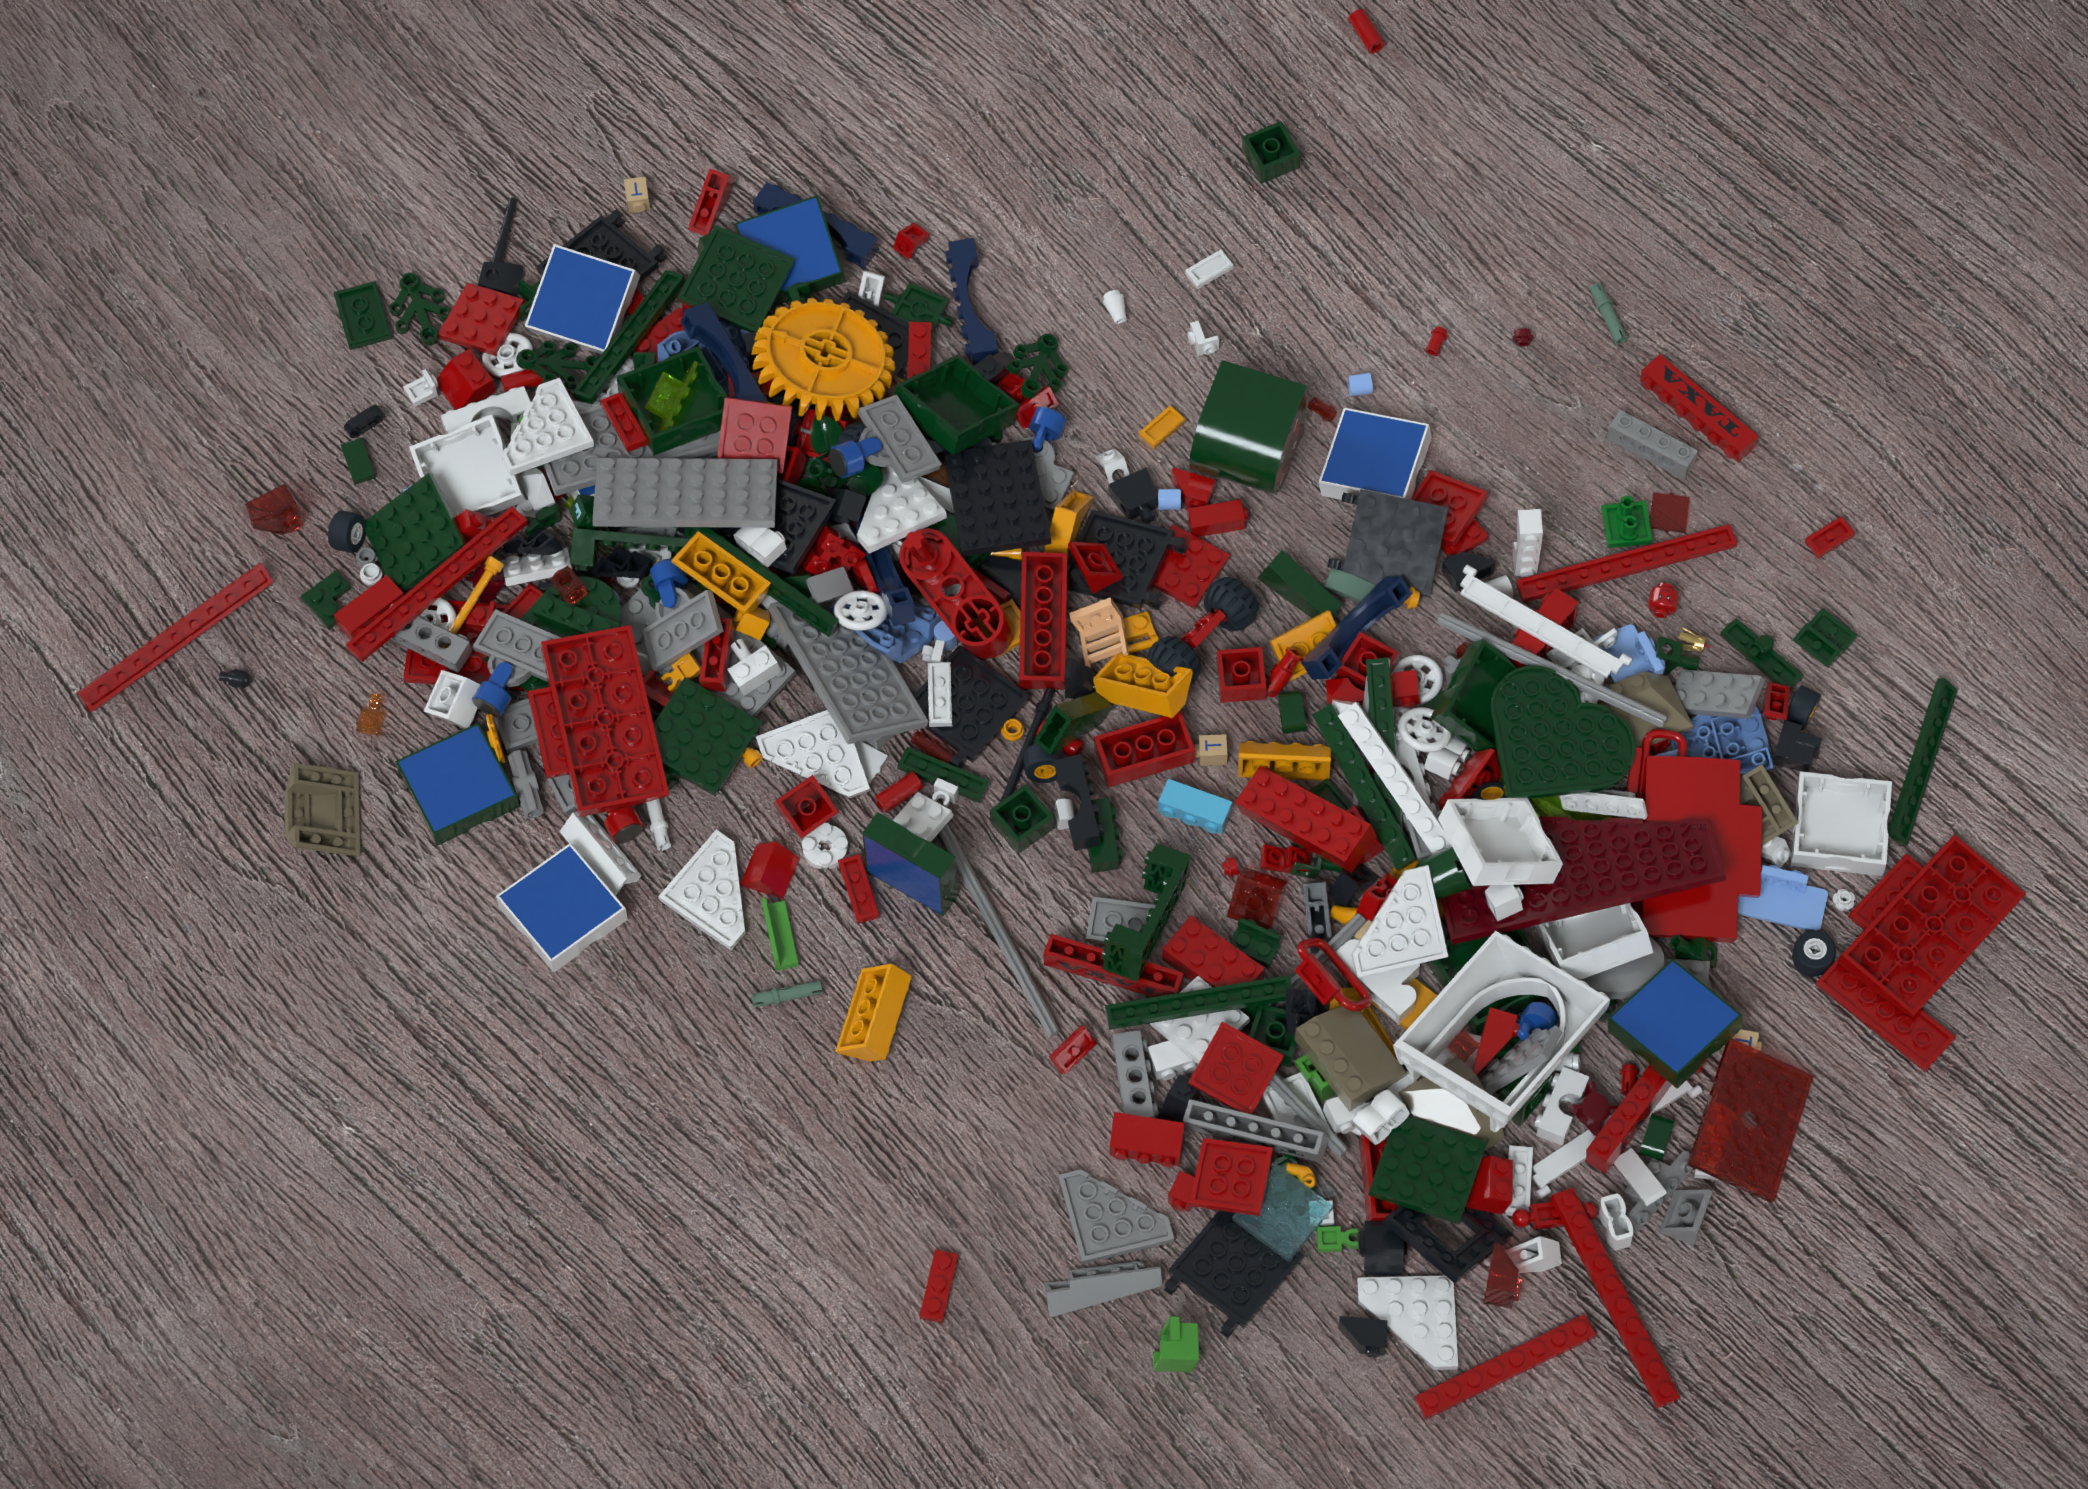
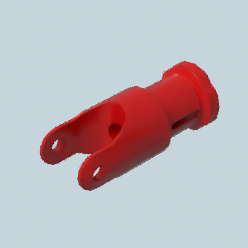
M1287 647L1281 661L1277 662L1271 670L1266 681V693L1269 697H1275L1294 674L1293 670L1299 661L1304 659V656L1296 649Z

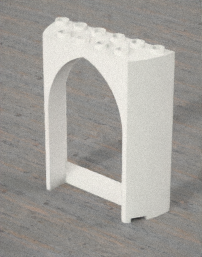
M1495 931L1393 1045L1400 1065L1404 1064L1410 1072L1407 1076L1410 1081L1415 1082L1421 1075L1489 1116L1490 1130L1497 1132L1500 1128H1504L1605 1013L1609 1007L1610 999L1605 993L1598 992L1589 987L1585 981L1577 980L1566 970L1559 969L1546 958L1532 953L1526 946H1520L1509 936ZM1515 995L1548 997L1558 1012L1560 1019L1559 1029L1562 1031V1034L1549 1060L1529 1071L1503 1102L1435 1061L1438 1055L1470 1019L1489 1004Z

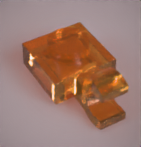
M371 693L369 709H361L356 726L357 732L375 736L380 735L385 717L384 712L379 711L382 705L380 694Z

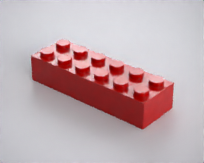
M1022 552L1019 688L1021 689L1051 688L1053 690H1064L1067 553Z
M1262 766L1258 768L1235 801L1241 814L1350 873L1354 871L1377 837L1371 824Z

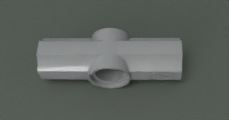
M513 751L508 755V760L513 774L512 781L517 797H519L523 815L525 818H538L544 812L538 794L539 787L536 776L532 772L528 754L526 751Z

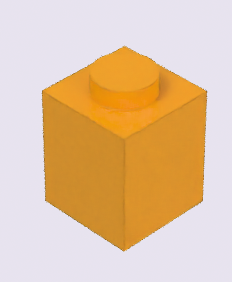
M757 607L753 612L743 614L737 609L733 619L736 621V631L761 640L770 623V612Z

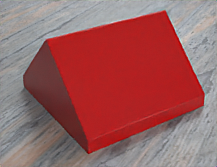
M1072 541L1068 543L1073 560L1092 594L1122 579L1123 576L1105 544Z
M778 842L756 844L740 886L784 899L800 858Z

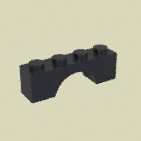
M1080 754L1053 760L1060 790L1073 793L1081 801L1078 813L1068 821L1074 851L1102 845L1100 836H1104L1101 822L1096 823L1095 816L1099 815L1097 803H1092L1090 796L1094 795L1092 782H1087L1085 777L1090 775L1087 762H1082Z

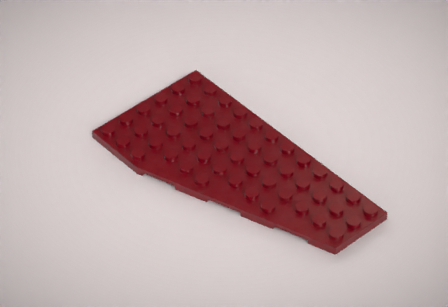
M1538 816L1544 833L1551 840L1563 863L1553 884L1514 885L1515 888L1519 887L1524 899L1521 900L1523 910L1499 921L1496 920L1487 904L1485 891L1490 885L1473 886L1469 879L1471 889L1441 898L1451 943L1454 945L1491 936L1495 931L1505 933L1726 881V875L1710 821L1680 820V823L1643 822V819L1607 818V821L1571 820L1570 817ZM1460 866V870L1463 869L1465 875H1467L1463 866Z

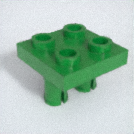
M1623 496L1620 503L1601 505L1607 549L1652 544L1653 539L1646 501L1633 502L1631 496Z

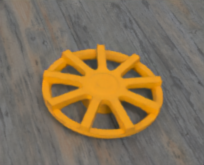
M486 714L489 728L487 734L492 749H495L499 762L504 763L505 756L498 737L496 724L492 714Z

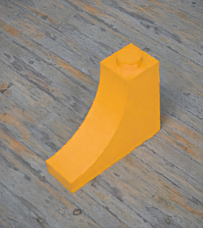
M1072 490L1055 507L1050 527L1052 544L1046 545L1044 552L1067 553V559L1070 557L1071 552L1068 543L1075 541L1081 522L1092 505L1094 496Z

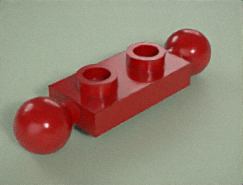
M1589 1201L1582 1203L1589 1220L1594 1219L1598 1213L1596 1205ZM1552 1202L1531 1204L1529 1212L1525 1209H1517L1512 1215V1222L1520 1228L1528 1226L1530 1222H1532L1534 1230L1564 1227Z

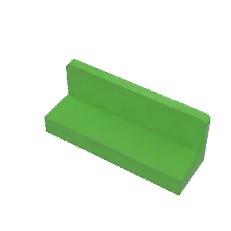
M761 898L776 971L798 967L799 964L785 901L767 904L766 898Z

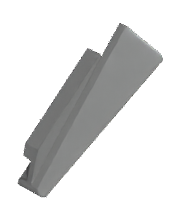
M1134 1261L1068 1270V1281L1044 1282L1048 1313L1050 1317L1160 1287L1162 1285V1277L1159 1266L1145 1268L1143 1262Z

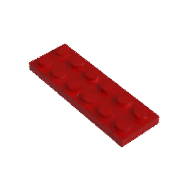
M1838 958L1818 979L1816 986L1921 1070L1926 1072L1955 1041L1956 1036L1921 1009L1912 1018L1853 976L1838 963Z

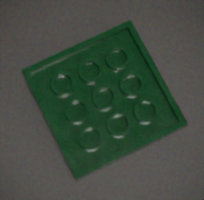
M715 225L677 298L678 302L689 307L709 303L712 310L716 312L718 319L747 332H756L763 326V320L767 318L795 264V259Z
M430 473L426 474L365 520V533L385 574L404 594L467 544L434 475Z
M684 677L653 725L663 767L716 797L762 727L763 722Z
M1408 1116L1401 1125L1392 1129L1389 1134L1368 1196L1460 1225L1488 1141Z

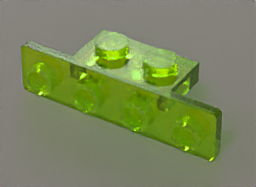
M694 361L689 367L682 382L664 371L660 375L645 406V409L664 419L657 433L667 430L669 425L673 426L675 421L672 420L673 415H678L683 405L680 401L686 398L691 389L688 387L689 382L693 383L698 374V371L695 370L698 365L697 361Z

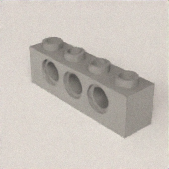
M1622 410L1618 412L1609 426L1608 440L1683 480L1686 479L1696 464L1698 450Z
M422 615L417 616L408 624L412 625L409 629L400 630L390 639L457 673L460 672L472 653L470 642L465 636L461 634L456 636L450 633L449 629L445 626H436ZM426 634L431 635L428 639H422ZM444 644H451L448 648H441Z
M1140 1030L1112 1034V1045L1123 1112L1125 1114L1150 1118L1158 1117L1157 1103H1152L1151 1095H1155L1153 1081H1148L1147 1074L1151 1073L1149 1059L1145 1060L1144 1052H1147L1146 1038H1141ZM1129 1055H1135L1138 1058L1134 1061H1130L1126 1057ZM1137 1076L1141 1080L1139 1082H1132L1130 1078ZM1136 1098H1142L1145 1100V1102L1142 1104H1136L1133 1100Z

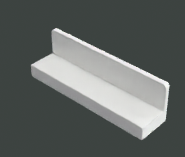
M577 812L571 814L561 828L560 833L568 843L573 845L611 892L616 896L624 884L637 882L641 874L615 842H613L593 815L578 817Z

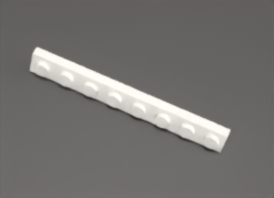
M1353 703L1339 714L1338 717L1432 854L1452 847L1430 806L1359 703Z

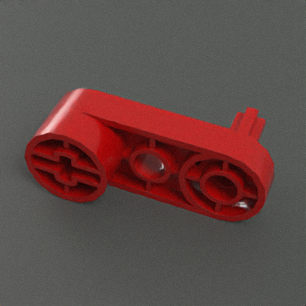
M927 528L908 533L899 551L900 564L904 572L964 648L974 656L981 659H990L1003 654L1011 645L1014 636L1013 624L1004 609L948 538L940 531ZM960 584V592L953 597H948L947 591L950 586ZM988 612H991L995 616V618L999 621V624L996 623V621ZM978 615L993 633L990 638L987 639L972 619ZM966 630L970 632V634L975 638L977 642H974L972 640V638L968 635Z

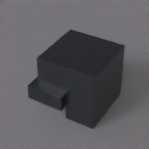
M1784 720L1774 753V764L1801 772H1809L1813 758L1818 759L1822 738L1800 733L1802 725Z
M1365 1221L1364 1230H1359V1254H1364V1275H1402L1403 1255H1407V1243L1383 1223L1384 1221Z

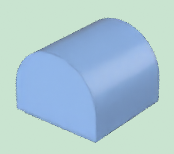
M1370 373L1349 376L1347 386L1350 397L1373 393Z
M1159 489L1158 510H1181V490Z
M941 620L934 627V643L936 640L945 641V649L949 651L957 646V638Z

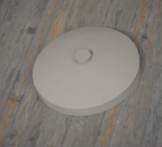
M1649 937L1653 953L1581 980L1585 981L1594 990L1605 993L1609 999H1627L1665 966L1664 953L1659 944Z

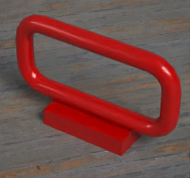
M1653 729L1647 732L1643 738L1641 748L1635 747V757L1628 772L1626 792L1635 793L1636 798L1645 800L1646 756H1650L1653 739L1675 740L1678 743L1677 756L1687 757V741L1679 732L1665 729Z
M1309 938L1298 944L1297 951L1303 961L1295 972L1323 1005L1329 1004L1335 998L1342 1007L1352 1012L1361 1011L1371 1006L1372 997L1369 991L1327 942L1320 938ZM1312 947L1321 949L1363 1000L1358 1002L1348 1000L1340 991L1342 988L1318 959L1313 954L1308 953L1307 949Z

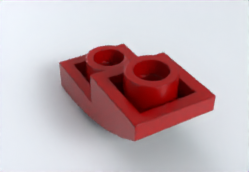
M1264 844L1261 847L1260 869L1290 873L1294 863L1310 865L1311 851L1293 846L1283 849ZM1298 869L1299 871H1302V872H1308V870H1305V869Z

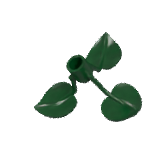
M815 415L810 432V443L813 450L823 455L817 456L816 459L811 460L807 465L808 474L812 478H803L796 485L828 496L827 491L821 487L822 481L819 478H826L830 473H836L831 469L829 462L823 459L829 455L830 449L837 445L843 429L837 421L826 415H823L821 421H818ZM866 461L862 472L850 476L849 488L852 492L866 497L872 495L883 485L882 471L878 466H874Z

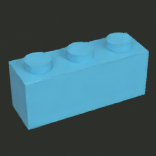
M1168 779L1158 801V812H1161L1162 815L1168 818H1178L1187 825L1200 826L1209 833L1222 834L1232 813V801Z

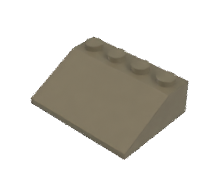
M1340 1006L1317 1015L1296 1028V1043L1349 1112L1407 1076V1072L1360 1011L1352 1012Z

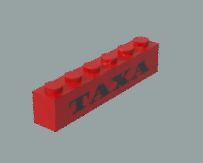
M1661 354L1642 369L1640 382L1644 388L1654 392L1662 403L1672 407L1679 417H1684L1693 429L1703 433L1708 441L1721 448L1728 458L1734 459L1739 463L1756 447L1758 441L1756 433Z
M1050 934L1043 953L1045 966L1150 997L1180 993L1184 984L1183 972L1147 962L1138 982L1103 970L1104 960L1101 959L1104 949L1054 934Z
M1650 1064L1586 1149V1162L1605 1174L1672 1085L1652 1069Z

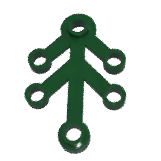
M406 273L399 282L401 288L399 295L389 306L392 316H400L403 313L402 305L410 294L412 301L402 318L396 322V330L399 334L408 333L409 323L416 313L422 328L420 331L421 341L425 345L432 346L438 341V333L436 328L430 326L425 310L438 315L441 321H446L451 312L450 309L446 306L441 307L434 304L442 303L445 300L444 291L422 284L420 277L414 273ZM418 292L431 296L434 303L420 298ZM440 294L441 297L435 298V295ZM395 307H399V308H400V309L397 310V311H394V310H393V308H395ZM443 312H447V313H448L447 315H444V316L441 315V313H443ZM401 325H405V326H406V327L403 328V329L399 328Z
M1051 334L1040 336L1037 343L1018 344L1013 351V355L1017 359H1012L1009 362L1007 369L1010 373L1018 374L1022 368L1034 366L1030 377L1025 379L1021 386V393L1025 398L1035 397L1039 392L1040 384L1038 379L1042 371L1049 381L1047 386H1050L1053 393L1059 392L1062 387V382L1058 378L1065 377L1068 367L1063 364L1057 354L1058 341ZM1040 351L1038 356L1025 358L1027 353ZM1048 356L1055 365L1054 370H1052L1046 360Z
M544 341L542 346L534 351L530 349L520 351L516 357V363L519 367L526 370L531 369L542 378V384L556 379L553 373H548L541 366L548 367L564 380V386L567 389H575L578 378L563 368L585 370L588 373L599 357L590 355L585 361L563 360L565 357H574L577 346L573 343H566L564 348L554 353L555 344L551 341ZM543 355L550 356L548 358H541Z

